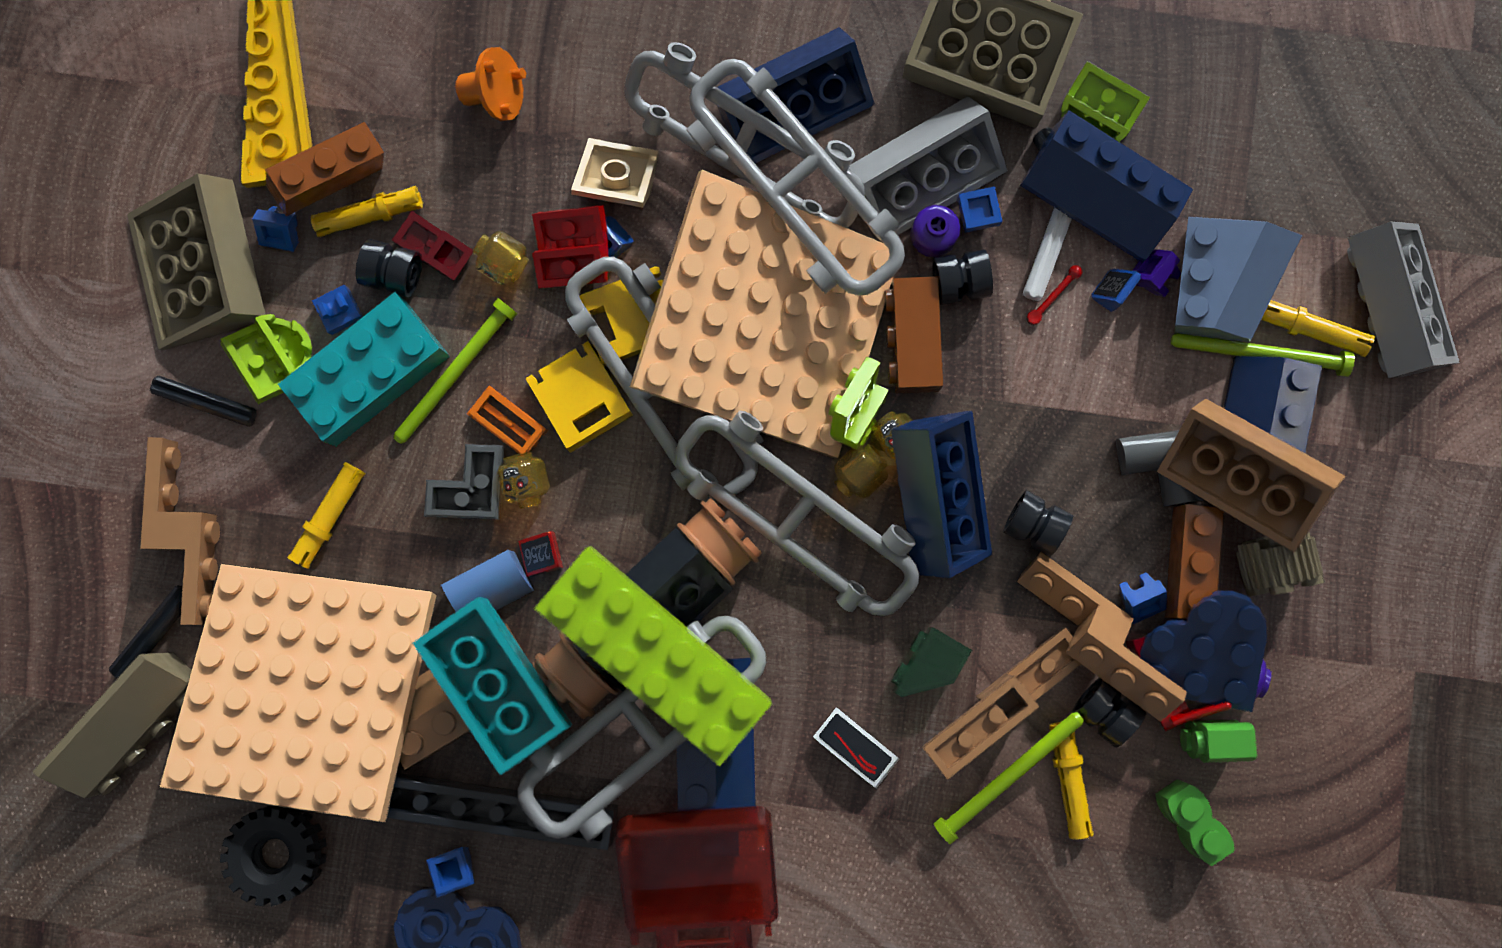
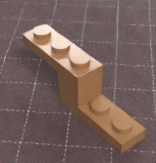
M148 437L140 549L185 551L180 625H204L212 599L213 580L216 579L218 573V564L214 558L215 544L220 537V526L216 521L217 515L200 512H174V506L179 498V490L175 484L176 469L179 468L181 463L178 442L165 438Z
M1040 552L1021 573L1017 582L1078 626L1066 653L1161 722L1184 702L1187 692L1123 646L1134 620L1133 617L1047 555Z
M1067 628L1060 629L976 696L979 700L978 703L922 746L947 780L1039 708L1035 701L1081 665L1066 653L1073 638Z

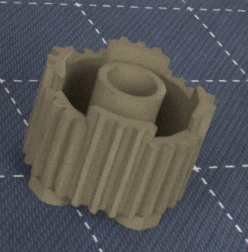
M1310 532L1296 552L1289 550L1269 537L1256 538L1237 545L1238 551L1236 556L1247 596H1256L1269 592L1270 595H1278L1294 591V586L1299 585L1300 582L1302 587L1325 582L1315 538L1313 536L1310 537Z

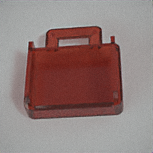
M763 806L632 814L626 815L618 821L615 846L625 923L630 931L632 946L639 945V935L643 932H655L657 948H753L751 925L760 924L765 926V936H772V922L777 919L779 909L772 816L767 808ZM728 927L729 937L679 941L678 930Z

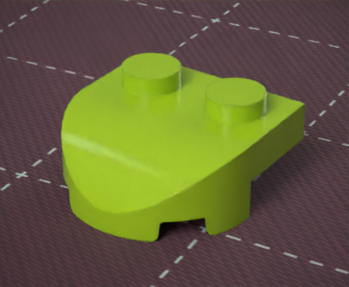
M1087 61L1063 101L1061 114L1063 117L1070 110L1120 142L1130 132L1150 97Z
M274 314L255 317L253 325L220 339L222 348L258 405L284 393L278 383L308 361L312 354L311 340L305 329L294 320L290 322L276 318Z
M869 357L865 358L859 369L854 367L851 370L845 384L846 392L843 396L836 395L828 413L833 417L830 430L832 439L855 450L863 447L877 423L875 419L877 412L882 404L886 402L889 392L888 389L876 384L880 362Z

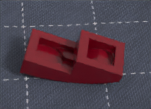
M413 211L410 212L392 239V242L401 248L419 251L422 255V262L453 281L474 252V250Z

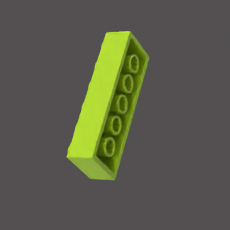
M592 546L587 547L534 608L719 766L772 705L770 698Z

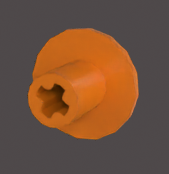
M500 47L486 48L479 55L475 72L463 73L458 76L456 80L457 96L465 106L482 104L489 115L498 121L513 120L519 114L523 104L524 89L522 79L526 78V71L524 68H518L514 59L504 49Z

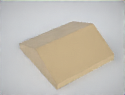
M588 138L571 194L643 208L651 194L659 151Z

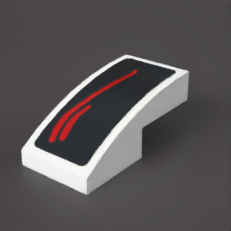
M835 708L813 736L874 788L880 785L899 760L896 755L838 708Z

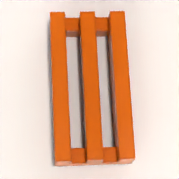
M490 385L467 413V415L525 459L530 455L529 452L532 448L537 446L539 439L548 432L545 427ZM492 396L533 427L535 432L532 435L528 434L487 401ZM484 408L527 442L521 447L478 414L479 411Z

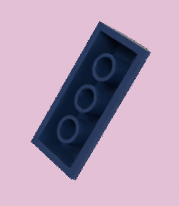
M840 27L754 69L758 72L764 67L771 74L778 85L772 91L811 136L875 105L856 42ZM740 76L717 87L785 129L762 101L751 92ZM717 106L729 134L736 141L744 122ZM756 130L746 154L754 163H757L786 148Z
M1070 110L1052 128L1020 184L1024 189L1142 263L1149 257L1176 222L1193 191L1188 185Z
M1235 356L1223 408L1305 453L1322 366L1286 357Z
M963 411L913 420L891 429L892 446L895 451L898 471V484L904 510L903 518L907 532L915 540V545L909 551V556L916 563L919 575L951 578L991 556L992 548L973 412Z
M723 658L740 673H743L751 663V658ZM754 726L720 766L688 739L677 747L678 816L722 815L756 809Z

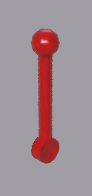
M1071 266L1067 277L1037 310H1031L1027 314L1026 319L1029 324L1037 325L1042 320V314L1065 288L1074 279H1079L1082 276L1083 271L1080 266Z

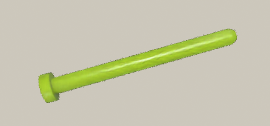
M499 298L495 300L492 304L496 308L495 311L395 431L393 438L398 443L403 444L411 437L505 320L509 318L513 321L518 315Z
M1180 333L1173 334L1171 337V345L1176 348L1233 356L1286 357L1321 365L1322 368L1336 370V375L1343 377L1351 375L1355 362L1354 353L1344 350L1339 355Z
M1078 712L1071 713L946 821L940 817L934 823L939 834L950 845L958 839L956 834L958 830L1082 726L1084 722L1082 716Z

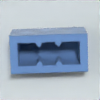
M506 550L441 584L456 612L477 597L487 598L493 608L498 610L534 591L516 553L510 550Z

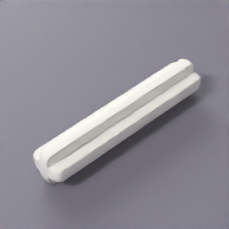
M1055 207L1023 290V296L1034 301H1040L1045 293L1072 218Z

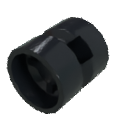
M368 239L363 244L357 258L355 269L356 281L361 286L380 290L385 286L386 290L392 294L396 292L399 296L409 298L414 294L421 277L422 255L419 251L407 248H396L393 251L392 246L388 243Z
M986 250L965 252L961 259H958L954 254L933 258L932 272L933 277L938 276L940 305L960 302L965 295L971 300L992 296L993 276Z
M1025 490L1011 511L1003 532L1017 540L1024 541L1030 538L1031 548L1051 557L1064 540L1074 516L1056 505L1048 509L1045 508V500Z
M1100 677L1085 690L1073 708V713L1078 712L1084 719V723L1088 726L1097 725V734L1114 748L1120 747L1137 731L1147 714L1144 709L1129 698H1122L1118 690Z

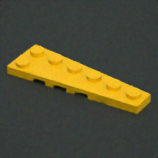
M248 0L247 2L248 31L246 33V51L248 52V72H245L244 84L247 87V105L244 106L243 120L246 122L245 140H242L241 182L246 188L265 186V169L312 147L292 0Z

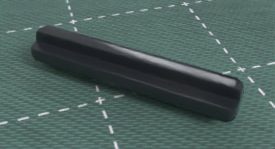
M161 376L154 377L150 386V392L156 396L247 427L254 424L257 416L255 408Z
M177 585L171 590L111 664L109 672L118 679L140 654H149L179 618L182 605V585Z

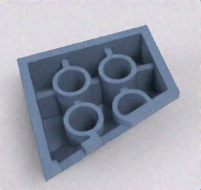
M1188 217L1174 334L1180 333L1251 342L1302 235L1266 221Z

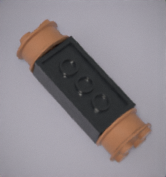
M711 498L707 502L703 500L700 502L702 509L685 525L680 522L677 524L694 545L675 528L625 574L686 627L695 621L699 622L733 590L714 567L734 585L735 580L733 577L750 561L758 563L759 560L757 558L762 554L748 537L743 541L740 540L745 533L731 518L727 517L722 521L721 518L726 514ZM560 632L561 640L545 655L538 653L532 665L544 679L551 680L552 684L548 688L561 703L564 704L569 700L571 708L582 719L588 716L593 717L595 715L593 708L609 693L616 695L619 692L618 688L624 692L627 687L563 632Z

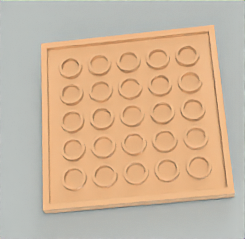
M701 170L698 172L630 387L708 415L719 416L729 422L732 421L738 411H745L753 415L762 424L763 430L761 433L832 458H838L842 443L832 439L830 435L833 417L828 414L836 395L843 396L846 392L845 384L851 370L854 367L859 369L865 358L870 355L885 306V290L890 289L893 277L869 295L857 296L847 293L838 284L825 294L806 271L818 260L759 192ZM792 206L855 280L867 279L889 259V250L884 243Z
M221 564L160 787L385 822L422 662V657L412 642L429 631L437 595L429 591Z

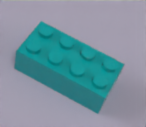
M394 292L278 383V385L323 442L337 447L448 359L450 355L410 305Z
M477 597L412 642L500 775L515 767L573 726L487 598Z

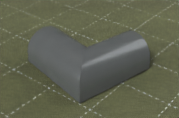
M1179 430L1115 439L1121 476L1157 471ZM1158 473L1163 507L1203 501L1201 497Z
M465 444L463 481L426 480L424 517L500 520L504 446Z

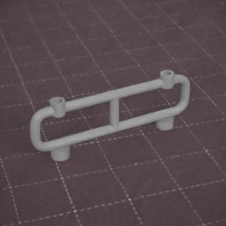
M671 43L668 45L665 55L656 51H644L638 54L631 63L627 74L624 93L631 109L645 118L642 125L644 131L653 136H660L663 131H666L753 185L724 150L714 145L705 153L686 131L687 127L669 117L667 109L660 105H650L639 95V85L648 66L656 67L692 90L693 86L701 78L691 72L696 59V53L685 44ZM714 86L705 95L706 99L744 122L736 142L745 153H747L756 130L801 158L805 159L808 156L787 130ZM838 140L829 141L824 151L865 197V188L861 179L849 169L855 157V152L844 142ZM768 178V180H769L773 185L776 184V182H774V181H772L771 179ZM792 192L784 196L791 206L845 228H849L858 215L849 202H847L839 217H831L822 212V207L814 200H803Z
M728 59L718 63L701 77L691 90L689 97L690 109L697 120L686 131L705 153L718 143L818 260L806 271L825 294L837 284L847 293L857 296L869 295L878 290L899 271L905 258L904 245L899 236L894 232L900 226L896 219L887 209L878 213L772 91L778 85L764 67L756 72L745 61L738 59ZM735 74L740 76L751 92L762 101L808 155L775 185L768 180L704 103L705 95L728 75ZM817 168L825 174L867 223L875 236L889 250L890 255L887 262L865 280L859 281L851 277L784 198L785 195Z
M602 257L575 273L568 281L565 288V301L573 316L568 318L567 321L579 338L585 334L587 335L676 467L671 472V475L681 490L684 491L691 481L684 477L676 466L674 453L677 442L648 401L653 395L630 387L633 377L580 299V290L584 285L604 272H614L650 323L656 306L650 295L659 290L661 286L645 263L632 271L623 260L615 257ZM760 434L755 439V442L758 444L764 441ZM730 442L743 462V471L738 477L723 487L736 496L755 480L758 472V462ZM710 495L704 500V502H707L711 498L716 504H720Z
M738 411L731 422L719 416L706 415L698 418L689 426L679 440L674 453V461L678 470L691 481L687 486L688 492L694 498L704 501L710 495L840 592L836 597V601L843 609L853 612L859 606L872 615L886 616L893 614L901 608L914 593L919 584V571L916 563L907 555L915 545L914 538L905 529L895 524H892L881 536L755 442V439L762 432L763 426L753 415L745 411ZM714 430L803 496L779 527H776L721 486L712 473L699 469L692 464L689 453L705 431ZM815 505L903 571V582L887 600L877 601L867 595L862 585L856 581L847 580L790 537Z
M719 616L708 621L703 626L698 621H695L687 627L706 644L721 631L731 632L751 656L750 666L741 674L753 684L763 674L766 665L765 650L749 628L738 618ZM627 688L555 749L552 750L547 744L529 758L534 766L527 771L520 781L518 800L524 812L544 835L555 839L566 838L579 830L587 842H590L613 823L603 809L687 740V738L677 729H674L665 738H662L634 703L639 697ZM623 713L651 749L568 819L558 823L552 821L533 796L535 785L555 771L563 761Z

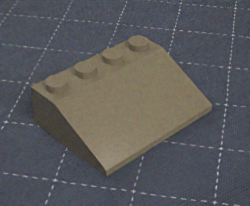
M930 0L906 60L902 78L959 100L968 96L988 111L1036 129L1045 113L1083 14L1048 0Z
M197 173L127 214L159 350L170 349L237 330L253 323L255 317L266 315L233 180Z

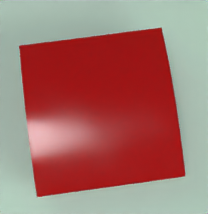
M604 205L532 214L538 251L532 252L538 289L567 286L568 281L575 273L597 259L608 257V237ZM608 271L587 284L606 282Z

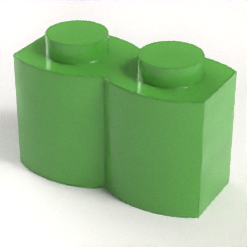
M1236 719L1194 720L1186 722L1185 728L1181 729V747L1192 759H1200L1204 763L1247 762L1254 761L1257 758L1255 728L1249 722H1239Z
M1177 779L1156 793V801L1160 811L1168 821L1177 826L1179 839L1190 854L1213 866L1235 851L1230 833L1224 825L1212 817L1210 804L1199 789Z

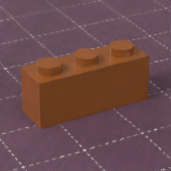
M363 122L265 169L266 186L285 216H288L381 170L383 167L384 151L366 123Z
M938 276L893 278L891 289L885 290V311H892V325L886 326L887 348L893 347L894 362H888L889 384H895V394L939 392L943 387Z
M1185 504L1173 508L1165 618L1186 620L1194 604L1196 605L1202 598L1218 591L1224 511L1218 507Z

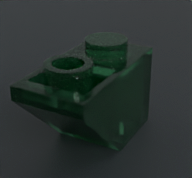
M928 627L926 632L920 630L909 648L914 652L907 665L901 662L891 679V682L895 684L892 692L904 697L953 684L972 650L934 627Z

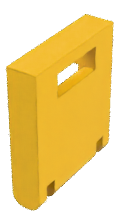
M658 266L649 268L655 278L661 276ZM621 280L580 295L582 303L591 316L606 312L616 338L609 343L621 360L641 353L650 323ZM658 280V283L661 287L663 284V280ZM661 288L650 295L655 305ZM598 353L602 365H603L604 367H606V366H607L606 363L604 362V360L602 359V357H601L600 354Z
M589 341L582 344L587 354L583 358L575 348L538 370L544 380L543 382L538 384L537 379L533 375L526 378L570 453L633 416ZM605 404L610 415L580 432L574 422Z

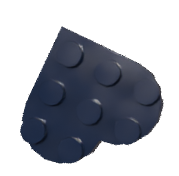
M1215 591L1212 595L1202 598L1196 605L1194 604L1186 620H1169L1165 625L1156 627L1151 633H1148L1140 649V658L1187 692L1185 699L1212 705L1229 702L1233 709L1253 712L1267 642L1266 620L1260 608L1252 603L1248 596L1235 591Z
M434 886L421 888L405 899L398 911L397 921L394 923L398 948H521L522 946L519 929L503 908L498 906H482L470 909L457 891L436 897Z

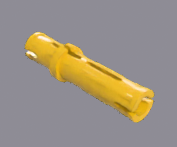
M416 186L395 193L385 194L381 192L376 194L375 198L311 215V223L314 232L317 231L316 235L323 237L372 221L383 219L386 222L393 220L395 215L422 209V198Z
M1273 300L1270 301L1261 319L1262 321L1287 329V333L1293 336L1299 333L1351 351L1361 357L1368 355L1372 348L1368 343H1374L1375 336L1372 334H1367L1307 313V308L1299 306L1295 309Z
M344 462V466L310 522L305 521L302 526L305 530L287 557L298 565L299 563L302 564L301 566L304 568H310L311 562L324 541L330 540L332 536L330 533L331 529L361 479L366 474L347 462Z
M1061 722L1049 724L1050 731ZM1074 731L1054 749L1055 757L1052 761L1053 767L1058 770L1069 838L1085 839L1092 837L1094 832L1090 821L1089 807L1082 777L1081 764L1084 763L1083 755L1078 752Z

